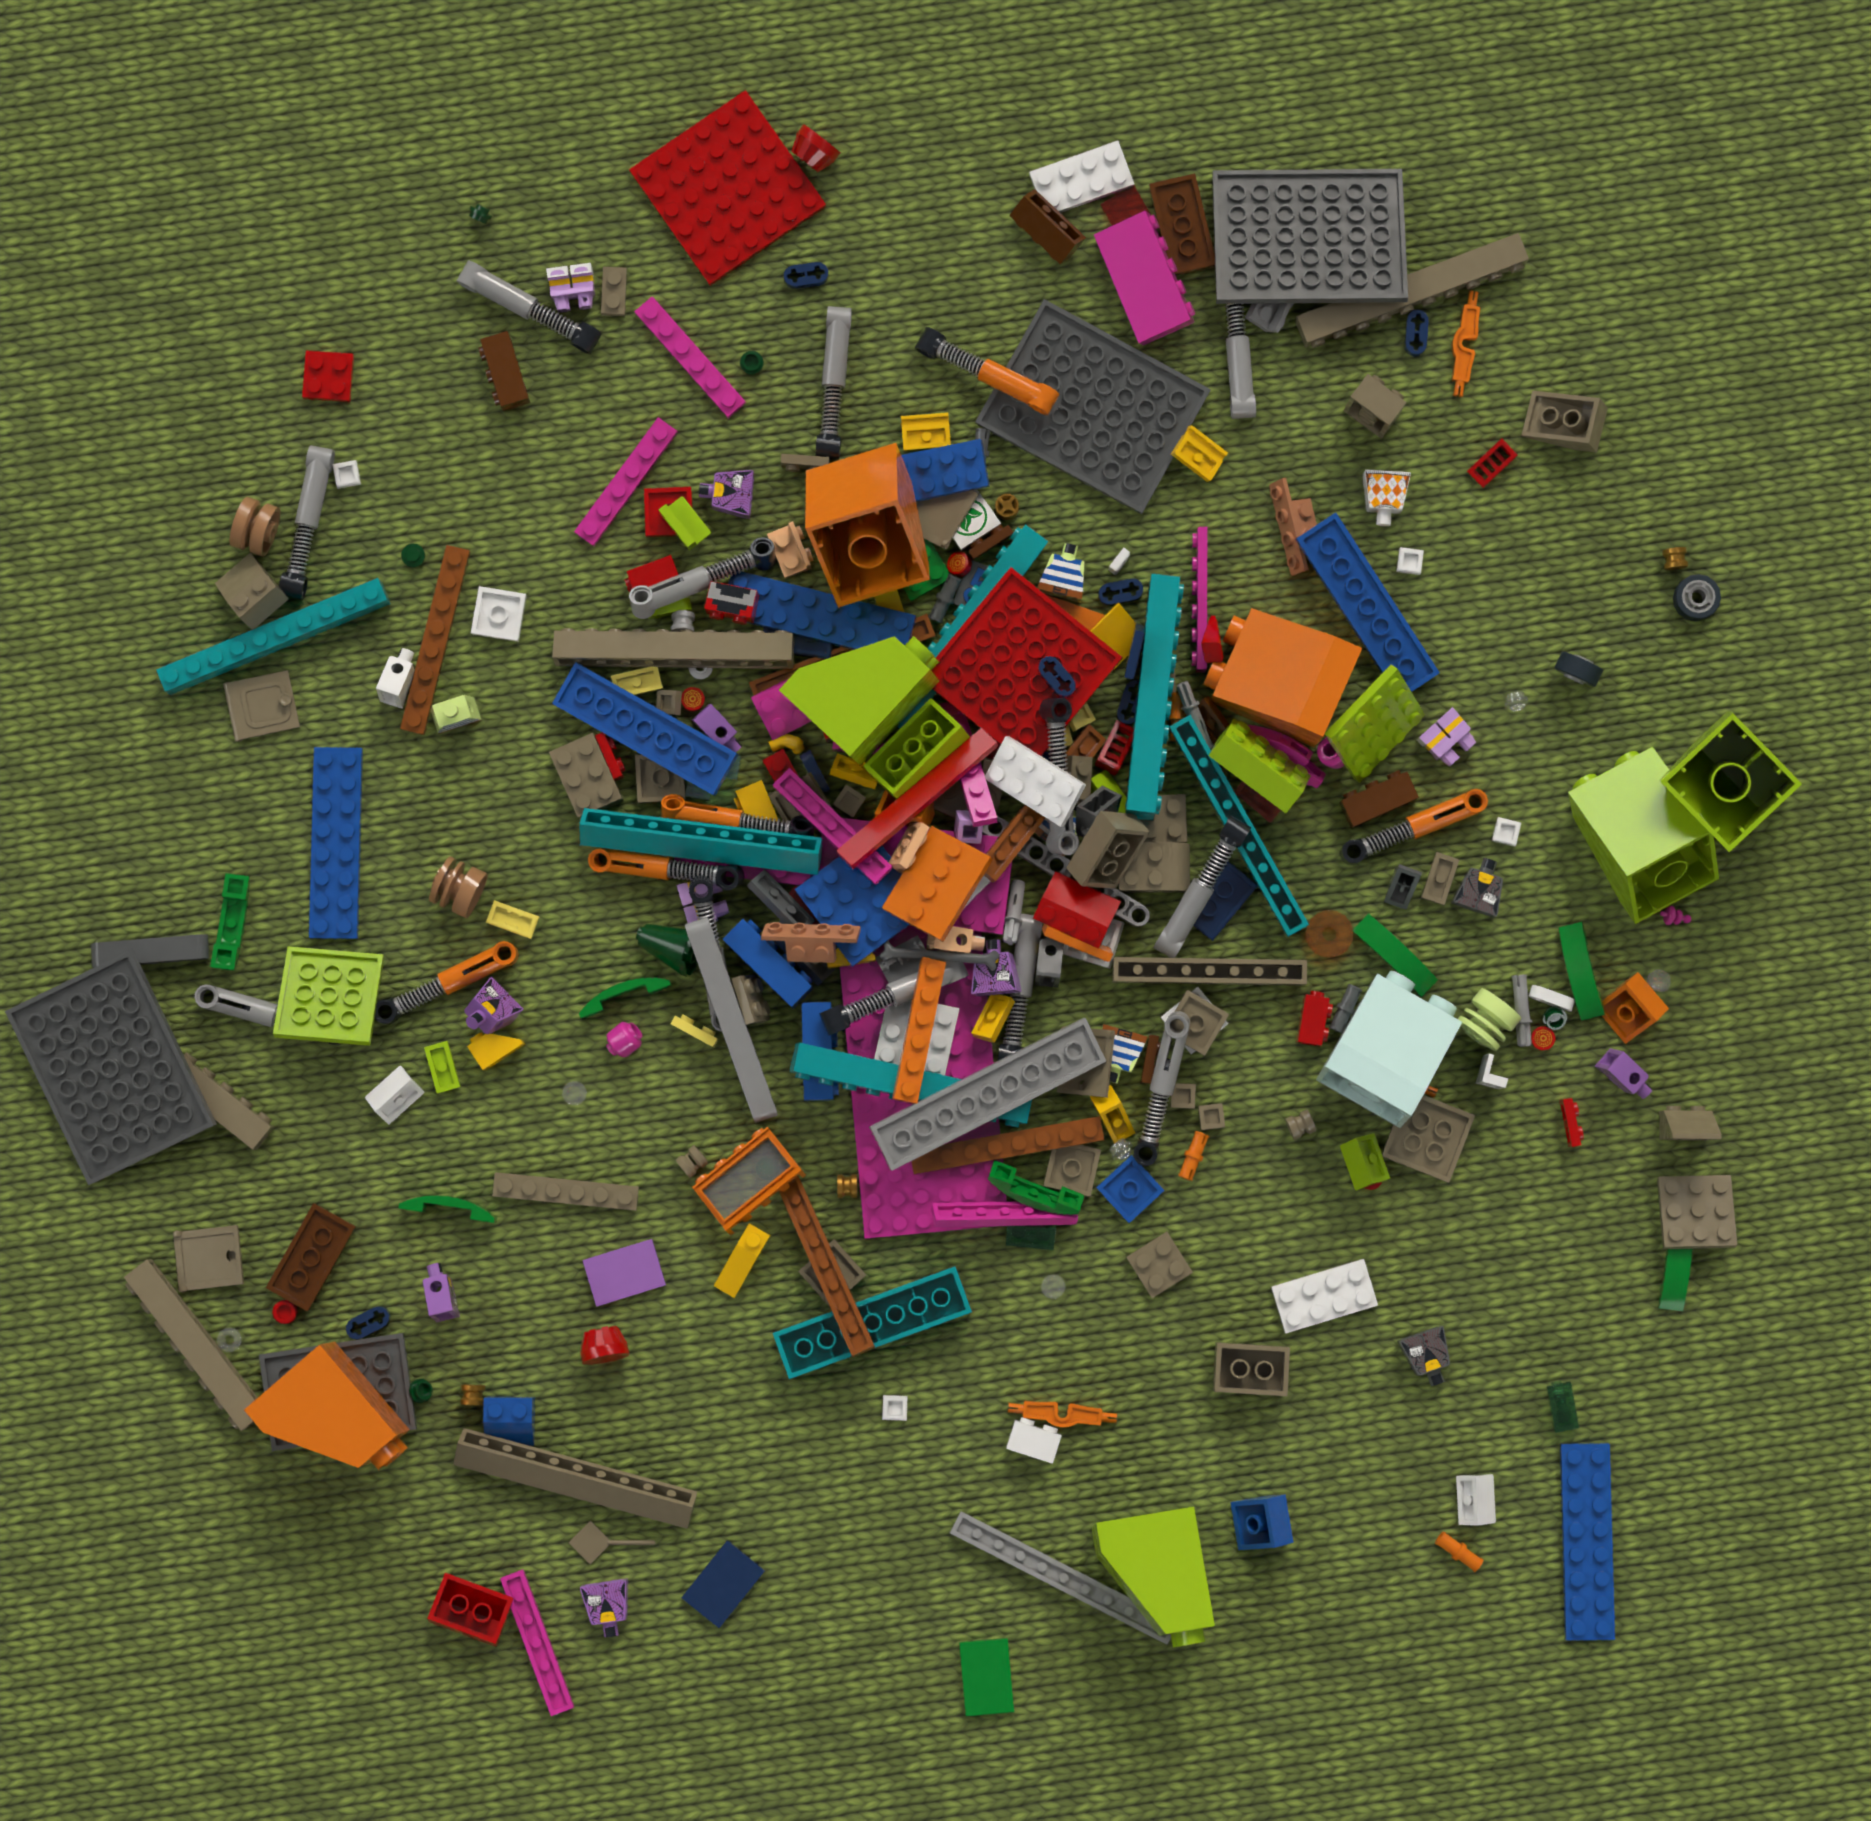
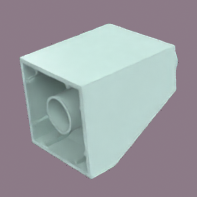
M1389 971L1386 978L1379 974L1375 976L1316 1080L1401 1128L1415 1111L1462 1022L1453 1017L1457 1008L1452 1003L1437 995H1432L1429 1001L1426 1002L1411 993L1415 984L1410 979L1395 971Z

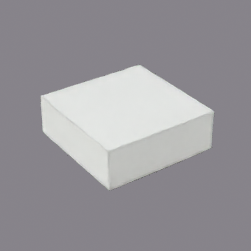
M356 460L333 464L338 489L361 485Z
M1400 547L1396 572L1420 575L1424 550Z
M1123 548L1110 564L1108 570L1117 575L1130 558V552Z
M1497 817L1492 841L1515 847L1521 823Z
M883 1395L882 1420L907 1421L908 1396Z

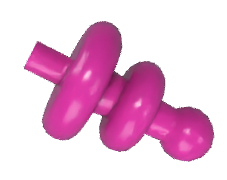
M1672 905L1660 913L1666 925H1671L1672 923L1677 925L1681 921L1684 923L1691 922L1690 915H1683L1680 909L1675 910V907Z

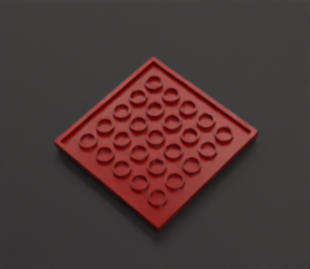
M746 90L629 169L631 175L709 286L826 207L824 200Z
M1010 567L937 655L936 659L939 663L931 671L938 678L939 682L933 687V690L980 729L982 728L1000 745L1005 736H1010L1042 756L1050 747L1048 746L1050 738L1047 737L1050 735V733H1047L1050 730L1047 729L1048 724L1040 716V704L1047 698L1062 697H1059L1041 677L1038 669L1040 661L1048 656L1055 657L1075 681L1074 693L1072 696L1065 698L1072 707V714L1065 723L1066 728L1123 657ZM1046 662L1044 664V672L1046 673L1050 671L1055 677L1057 675L1053 670L1055 664L1052 663L1049 665ZM1058 678L1057 680L1060 683L1059 690L1070 691V682L1064 683ZM1055 706V708H1054L1055 714L1057 713V708H1056V706Z

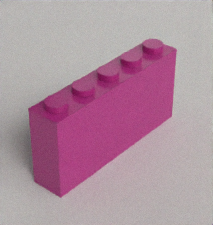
M1143 211L1094 234L1137 341L1142 346L1195 322L1192 317L1195 315L1194 308L1190 301L1186 302L1183 295L1186 293L1185 286L1181 280H1177L1174 273L1177 271V267L1172 258L1168 259L1165 252L1168 250L1167 243L1163 236L1159 237L1156 230L1159 228L1158 221L1154 214L1150 215L1147 211Z

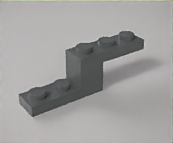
M765 869L747 885L780 919L779 923H804L809 925L814 923L815 920ZM774 941L786 953L785 941ZM795 962L817 986L835 970V968L828 969L827 963L818 962L816 965L813 962Z

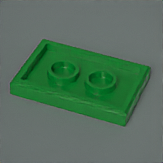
M1008 1638L959 1642L966 1716L1014 1712Z

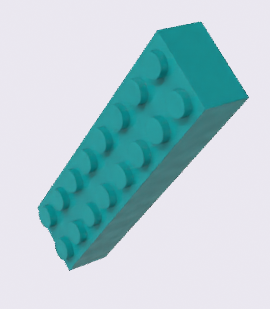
M956 1266L856 1302L875 1348L972 1312ZM832 1311L773 1333L789 1379L852 1356Z

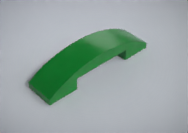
M225 873L222 891L223 903L216 944L213 946L211 968L235 971L246 921L250 876Z
M1369 913L1352 930L1368 947H1371L1392 969L1410 979L1415 984L1413 990L1420 997L1438 981L1431 971L1400 940Z
M1583 922L1559 927L1567 973L1581 1021L1605 1015L1601 994L1597 988L1587 947L1588 942Z
M639 978L616 984L590 1000L580 1011L579 1016L581 1019H585L604 1012L603 1001L646 986L648 993L653 994L672 987V983L670 980L661 978Z
M994 1160L988 1180L1007 1196L1038 1210L1056 1214H1079L1084 1199L1083 1194L1063 1186L1060 1192H1056L1015 1176L1016 1168Z
M451 1196L417 1197L399 1203L398 1207L399 1209L425 1212L427 1203L470 1209L471 1220L497 1223V1217L487 1209L471 1201Z
M1666 1249L1663 1284L1660 1287L1658 1308L1683 1311L1689 1283L1692 1249Z

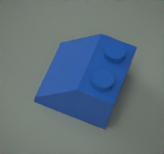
M484 1397V1434L534 1446L535 1397Z
M1286 1494L1230 1502L1238 1550L1276 1548L1294 1543Z

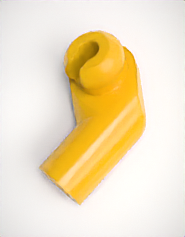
M785 734L768 742L773 753L784 747L792 749L794 754H800L805 749L803 740L791 734Z

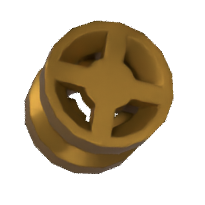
M1003 494L997 498L995 504L997 516L1003 520H1011L1017 516L1019 502L1014 495Z
M1675 547L1662 551L1666 559L1664 570H1678L1688 567V562L1685 560L1686 547Z
M842 1174L837 1175L838 1198H843L844 1196L857 1198V1174H852L850 1177H844Z
M461 1385V1390L463 1391V1398L460 1399L461 1405H483L484 1399L482 1396L485 1391V1385Z

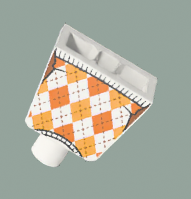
M1364 471L1363 485L1367 512H1377L1376 525L1391 526V513H1401L1411 472Z

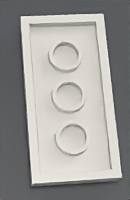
M1119 141L1029 172L1034 189L1060 213L1134 187V182Z
M1005 736L985 775L987 781L1060 827L1065 826L1086 786L1085 783L1010 736Z
M1364 1259L1271 1286L1285 1333L1378 1306Z

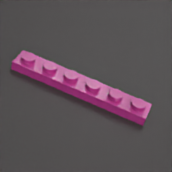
M653 296L634 311L638 318L728 419L746 404V401Z
M658 417L575 529L574 533L594 547L677 435L678 431Z
M1198 527L1196 533H1192V548H1196V557H1192V571H1196V581H1192V595H1196V604H1192V619H1196V628H1192V642H1196V652H1192L1191 664L1196 666V672H1206L1207 663L1204 661L1201 642L1207 627V527Z
M948 702L938 704L964 728L970 737L972 736L966 716ZM979 762L959 779L973 827L997 823L996 811L981 762Z
M790 768L773 784V787L837 849L857 833ZM877 851L873 852L857 866L875 885L893 869Z
M1018 1201L932 1203L931 1207L935 1227L1076 1225L1078 1221L1077 1214L1050 1213L1029 1207Z
M524 1569L501 1577L500 1580L505 1594L514 1598L511 1610L550 1715L553 1716L574 1708L573 1700Z

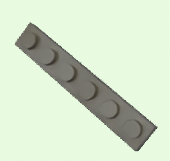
M495 1172L492 1196L637 1211L639 1187Z

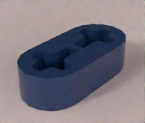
M821 262L792 265L784 272L785 284L792 289L820 286L827 282L829 277L826 265ZM816 268H820V272H825V274L821 275V279H816L814 275L807 276V274L815 273ZM792 272H796L797 275H805V277H799L795 283L792 279H788Z
M1422 310L1412 311L1406 320L1404 346L1406 352L1414 357L1423 354L1427 346L1429 320L1427 314ZM1415 316H1419V319L1424 322L1420 324L1418 331H1415V323L1411 322ZM1414 336H1418V344H1422L1418 350H1414V347L1409 344L1413 343Z
M1137 579L1107 583L1100 588L1098 598L1105 606L1133 602L1142 596L1143 585ZM1129 584L1139 588L1135 596H1132L1130 592L1122 593V590L1129 589ZM1106 589H1110L1111 592L1119 591V594L1114 595L1111 601H1108L1107 597L1102 596L1105 594Z
M1048 656L1043 658L1038 667L1041 677L1059 697L1067 698L1072 696L1076 687L1072 676L1055 657ZM1046 662L1049 665L1055 664L1053 669L1057 674L1055 677L1050 671L1044 672V664ZM1060 678L1064 683L1070 682V691H1060V683L1057 679Z
M1138 680L1127 683L1117 711L1118 720L1126 725H1131L1135 722V715L1134 718L1130 717L1128 720H1125L1121 711H1126L1128 704L1133 705L1131 713L1136 714L1137 695L1135 701H1131L1132 693L1128 689L1134 688L1135 685L1138 686Z
M809 750L799 755L807 772L812 773L823 793L830 791L811 751Z
M377 1306L352 1318L346 1325L348 1336L352 1339H361L378 1331L390 1322V1312L385 1307ZM376 1311L385 1314V1317L382 1318V1324L379 1321L371 1324L369 1321L376 1316ZM354 1322L357 1324L366 1322L367 1326L361 1329V1335L357 1332H352L351 1329L354 1328Z

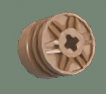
M449 856L433 880L429 901L436 904L440 900V907L445 908L453 900L452 912L467 919L480 899L488 874L472 867L464 875L465 863L460 861L455 867L457 859Z

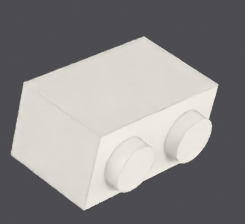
M1021 1417L1020 1421L1014 1420L1006 1449L1053 1464L1061 1439V1434L1057 1433L1058 1429L1045 1424L1043 1428L1034 1426L1035 1421Z

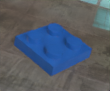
M1132 1155L1096 1187L1128 1223L1165 1191L1142 1165L1135 1161Z

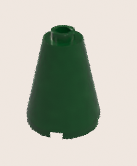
M645 924L644 927L641 926L637 931L636 940H638V945L680 975L687 977L697 968L698 963L686 929Z

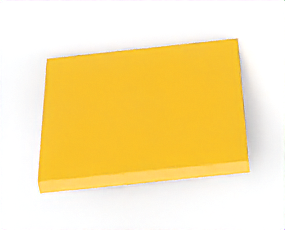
M1117 603L1091 629L1093 634L1123 657L1118 665L1129 654L1136 622L1120 603Z

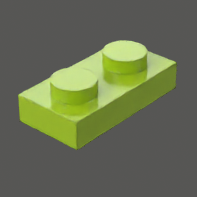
M444 1041L424 1047L436 1093L440 1094L460 1088L461 1085L449 1042Z

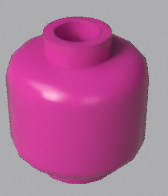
M1327 737L1321 740L1317 748L1319 760L1327 767L1333 769L1345 766Z
M621 1022L608 1032L606 1036L608 1044H606V1047L614 1056L628 1057L641 1046L642 1033L634 1023Z

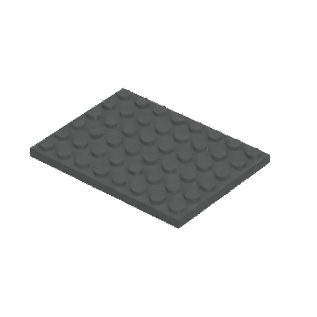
M1402 169L1213 170L1216 304L1408 301Z
M1044 299L1006 368L1037 383H1044L1059 392V397L1049 415L1046 416L1035 411L1028 404L994 388L975 424L990 430L996 436L1142 515L1174 458L1171 455L1173 449L1182 435L1185 434L1187 427L1194 422L1211 389Z
M129 950L5 1011L88 1185L216 1125V1121L133 950Z

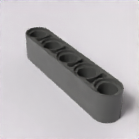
M207 934L91 944L92 968L129 950L134 951L140 965L209 959Z

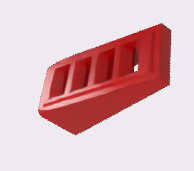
M1501 438L1467 472L1484 488L1518 454ZM1501 447L1509 455V458L1506 460L1496 450L1497 448ZM1492 453L1502 462L1500 466L1490 458ZM1485 460L1495 469L1493 473L1483 464ZM1478 466H1479V467L1484 471V473L1488 476L1487 479H1484V478L1475 470Z
M1215 615L1209 618L1201 642L1206 663L1222 662L1224 658L1218 622Z
M1116 720L1095 762V766L1108 771L1112 775H1116L1133 742L1134 728ZM1116 731L1129 736V739L1116 734ZM1112 740H1115V741H1117V742H1119V743L1125 745V747L1123 748V747H1121V746H1119V745L1113 743ZM1108 748L1121 754L1120 757L1107 751Z

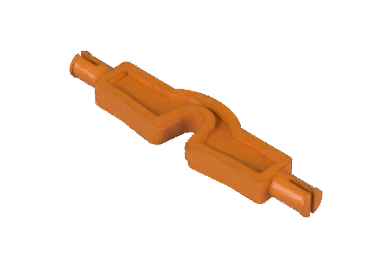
M1469 291L1468 302L1462 308L1460 328L1452 340V353L1455 358L1452 381L1455 382L1453 394L1455 397H1463L1464 386L1470 380L1471 368L1475 357V351L1464 347L1462 341H1475L1478 338L1480 307L1477 306L1479 294L1477 291Z
M1024 1401V1404H1008V1407L1018 1408H1008V1413L1023 1414V1418L1047 1420L1050 1424L1057 1427H1071L1077 1423L1101 1425V1422L1115 1424L1117 1422V1419L1107 1418H1117V1413L1102 1412L1101 1408L1086 1407L1073 1403L1068 1405L1067 1415L1064 1418L1058 1416L1057 1402Z

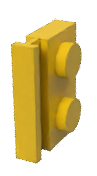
M948 413L901 416L904 452L923 451L951 445Z
M1192 425L1187 427L1185 434L1182 435L1171 453L1172 456L1206 482L1212 480L1221 466L1222 460L1228 454V452Z

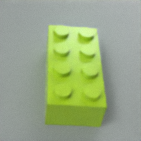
M930 698L863 767L874 780L897 800L968 740L970 736L954 718Z
M1235 718L1217 739L1208 755L1284 813H1287L1300 797L1311 777L1302 765L1293 763L1289 760L1286 753L1269 745L1266 738L1260 735L1257 736L1246 723L1237 721Z

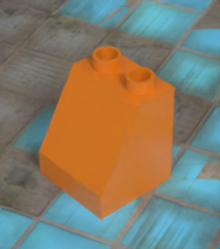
M897 443L806 470L805 529L838 607L930 580L929 562L913 485Z
M1252 608L1246 620L1234 615L1222 642L1234 646L1227 664L1224 662H1213L1203 683L1204 686L1214 690L1211 700L1222 708L1315 748L1326 732L1362 648L1336 636Z
M335 1341L318 1345L244 1409L263 1433L357 1468L372 1462L380 1470L384 1466L387 1467L408 1449L400 1438L410 1429Z

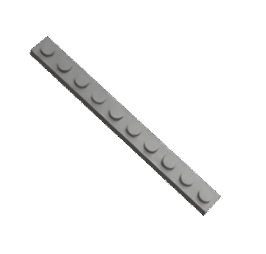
M960 1511L950 1534L1168 1644L1171 1635L1159 1636L1128 1596Z

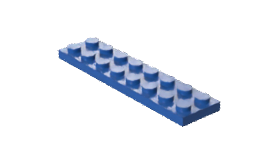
M1337 513L1332 514L1295 539L1381 673L1392 664L1399 670L1411 692L1440 673Z
M742 571L740 573L736 572V575L733 573V576H730L729 585L754 589L760 595L754 623L747 622L749 624L768 627L776 631L784 630L796 636H803L808 639H815L816 641L852 650L894 636L903 645L911 639L916 615L861 601L838 607L833 594Z
M577 662L573 665L552 702L555 706L713 796L717 794L739 755Z
M314 747L309 914L310 939H358L363 748Z
M1610 1443L1560 1444L1565 1640H1615Z

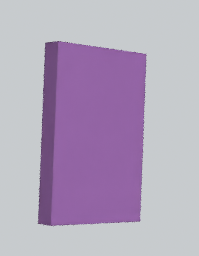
M653 1239L582 1260L596 1307L666 1285Z

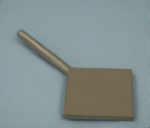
M592 1521L569 1542L589 1564L609 1545H655L656 1543L654 1540H609Z

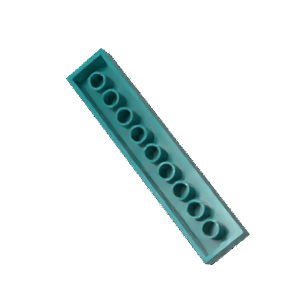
M1151 574L1125 808V813L1135 814L1138 819L1151 821L1154 820L1155 814L1159 815L1162 796H1157L1158 791H1162L1164 772H1160V767L1164 768L1167 749H1163L1162 746L1168 740L1169 725H1165V720L1169 721L1172 702L1167 701V698L1171 697L1173 693L1174 678H1170V673L1174 674L1177 655L1172 654V651L1176 650L1178 645L1179 631H1175V627H1179L1182 609L1177 607V604H1181L1184 584H1180V577Z

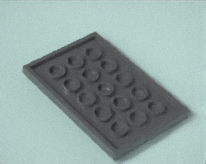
M404 1333L337 1343L410 1430H416L414 1401L409 1395L411 1380ZM317 1346L260 1354L259 1359L264 1392ZM270 1435L272 1451L301 1447Z

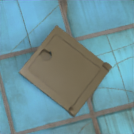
M969 490L916 501L923 538L947 549L979 493Z
M288 670L223 683L235 742L300 728Z
M1091 1029L1106 1062L1057 1086V1093L1108 1097L1115 1037L1114 1030Z
M238 1225L182 1232L176 1230L173 1232L179 1292L184 1293L187 1290L244 1284Z

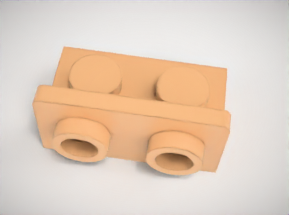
M792 521L788 526L767 534L768 539L774 544L775 556L785 579L812 569L810 562L814 560L809 547L804 549L801 540L805 538L800 525L795 527Z
M922 822L909 824L888 862L893 869L902 874L905 869L914 863L916 859L915 853L926 841L927 831L930 827Z

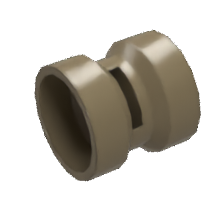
M1307 1109L1301 1111L1298 1117L1289 1116L1285 1118L1293 1140L1301 1138L1305 1132L1308 1134L1316 1132L1315 1124Z
M695 1145L688 1149L686 1155H681L676 1159L678 1165L689 1178L696 1174V1170L704 1168L709 1164ZM690 1156L696 1162L697 1165H695L694 1162L689 1158Z

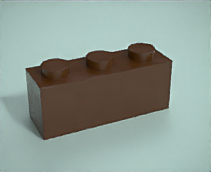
M1036 189L1023 196L1009 215L1020 228H1023L1032 237L1035 243L1041 245L1049 253L1050 257L1059 264L1072 257L1086 238Z
M508 331L480 339L482 346L478 347L482 361L487 360L489 369H486L485 372L489 384L494 383L496 391L492 392L496 406L500 405L502 410L506 411L529 404L530 399Z
M1400 770L1387 775L1388 780L1382 783L1375 780L1366 784V790L1357 793L1355 789L1343 795L1344 799L1339 804L1351 829L1419 798L1407 771L1402 774Z

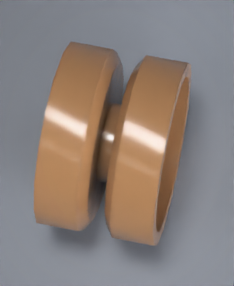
M245 497L233 520L229 539L230 545L241 550L249 546L252 554L264 557L270 550L278 530L281 515L280 508L268 503L261 508L259 500Z

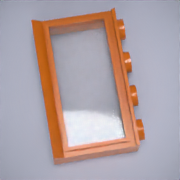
M768 1127L757 1130L749 1142L737 1146L733 1150L734 1154L727 1159L724 1158L718 1161L714 1166V1170L709 1174L701 1175L696 1179V1184L692 1186L729 1235L734 1234L732 1228L740 1221H749L752 1218L750 1213L760 1205L763 1207L768 1206L771 1203L769 1198L779 1190L785 1192L789 1189L790 1185L788 1183L796 1176L800 1175L802 1178L806 1176Z

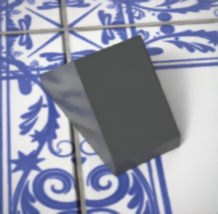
M1400 864L1396 866L1384 902L1407 910L1422 872Z

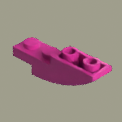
M1248 725L1253 733L1266 738L1269 745L1276 750L1283 751L1287 754L1289 760L1296 765H1302L1308 771L1311 777L1307 785H1312L1316 789L1319 787L1326 773L1310 761L1313 754L1310 749L1280 732L1260 726Z

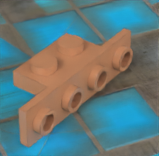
M1282 478L1271 483L1269 488L1281 533V541L1286 553L1287 565L1291 576L1309 570L1305 554L1295 539L1316 526L1317 523L1311 498L1292 501L1287 480Z
M779 922L765 924L761 940L785 941L788 962L835 963L837 958L835 942L857 943L861 929L860 926H852L851 924L828 925L821 923L809 925L804 923L781 924Z

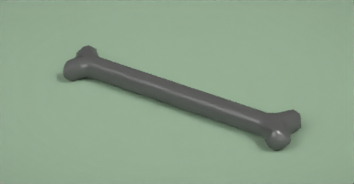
M889 941L883 944L884 951L880 954V958L884 962L894 957L910 959L927 957L939 961L985 964L991 971L996 969L995 961L1000 957L996 950L989 954L906 949L895 948Z

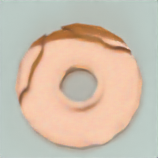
M1325 910L1319 912L1309 920V925L1306 926L1305 939L1307 945L1313 953L1321 957L1333 958L1340 956L1348 950L1353 941L1351 922L1338 911ZM1327 927L1333 928L1336 932V937L1332 941H1327L1323 938V930Z

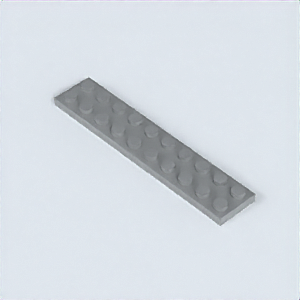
M1082 1018L918 1101L917 1104H912L869 1126L889 1169L893 1171L1106 1062V1059L1086 1018Z

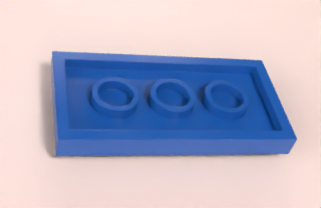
M981 439L901 455L912 481L916 501L990 487Z

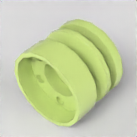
M1481 988L1472 999V1003L1478 1009L1477 1012L1465 1008L1463 1012L1470 1020L1463 1016H1459L1458 1020L1462 1022L1461 1027L1470 1038L1482 1046L1497 1051L1500 1045L1494 1038L1502 1042L1506 1039L1499 1029L1502 1027L1512 1031L1522 1018L1500 998Z

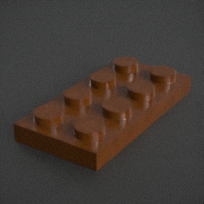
M1195 173L1150 183L1149 190L1159 224L1160 236L1164 237L1168 246V250L1165 252L1168 259L1172 258L1177 267V271L1174 272L1175 276L1215 267V254Z
M313 1203L266 1288L302 1309L309 1311L357 1226Z

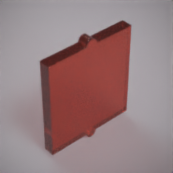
M1135 185L1120 194L1118 192L1115 193L1114 197L1100 204L1112 226L1143 211H1147L1150 214Z

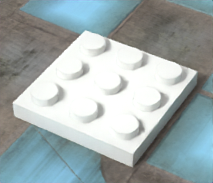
M912 1000L897 1007L893 1005H888V1008L885 1007L875 1060L899 1065ZM942 1004L937 1005L924 1071L945 1075L959 1008Z

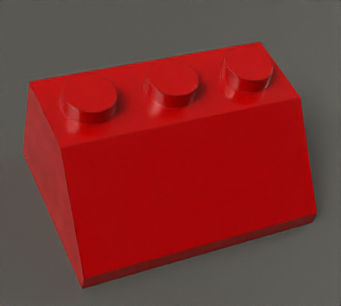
M1055 871L1033 919L1099 949L1121 901L1092 887L1081 886L1077 880Z
M445 1573L427 1620L435 1625L497 1647L514 1598Z

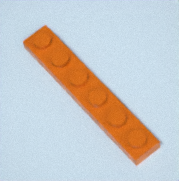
M922 957L920 960L892 1097L893 1100L910 1104L918 1103L946 962Z

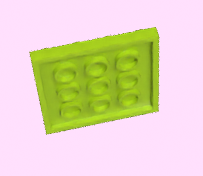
M1391 664L1325 732V736L1353 779L1360 783L1371 774L1378 763L1384 760L1398 743L1404 740L1406 734L1421 722L1425 714L1399 670Z
M288 946L273 1030L274 1038L370 1046L384 963L383 954Z

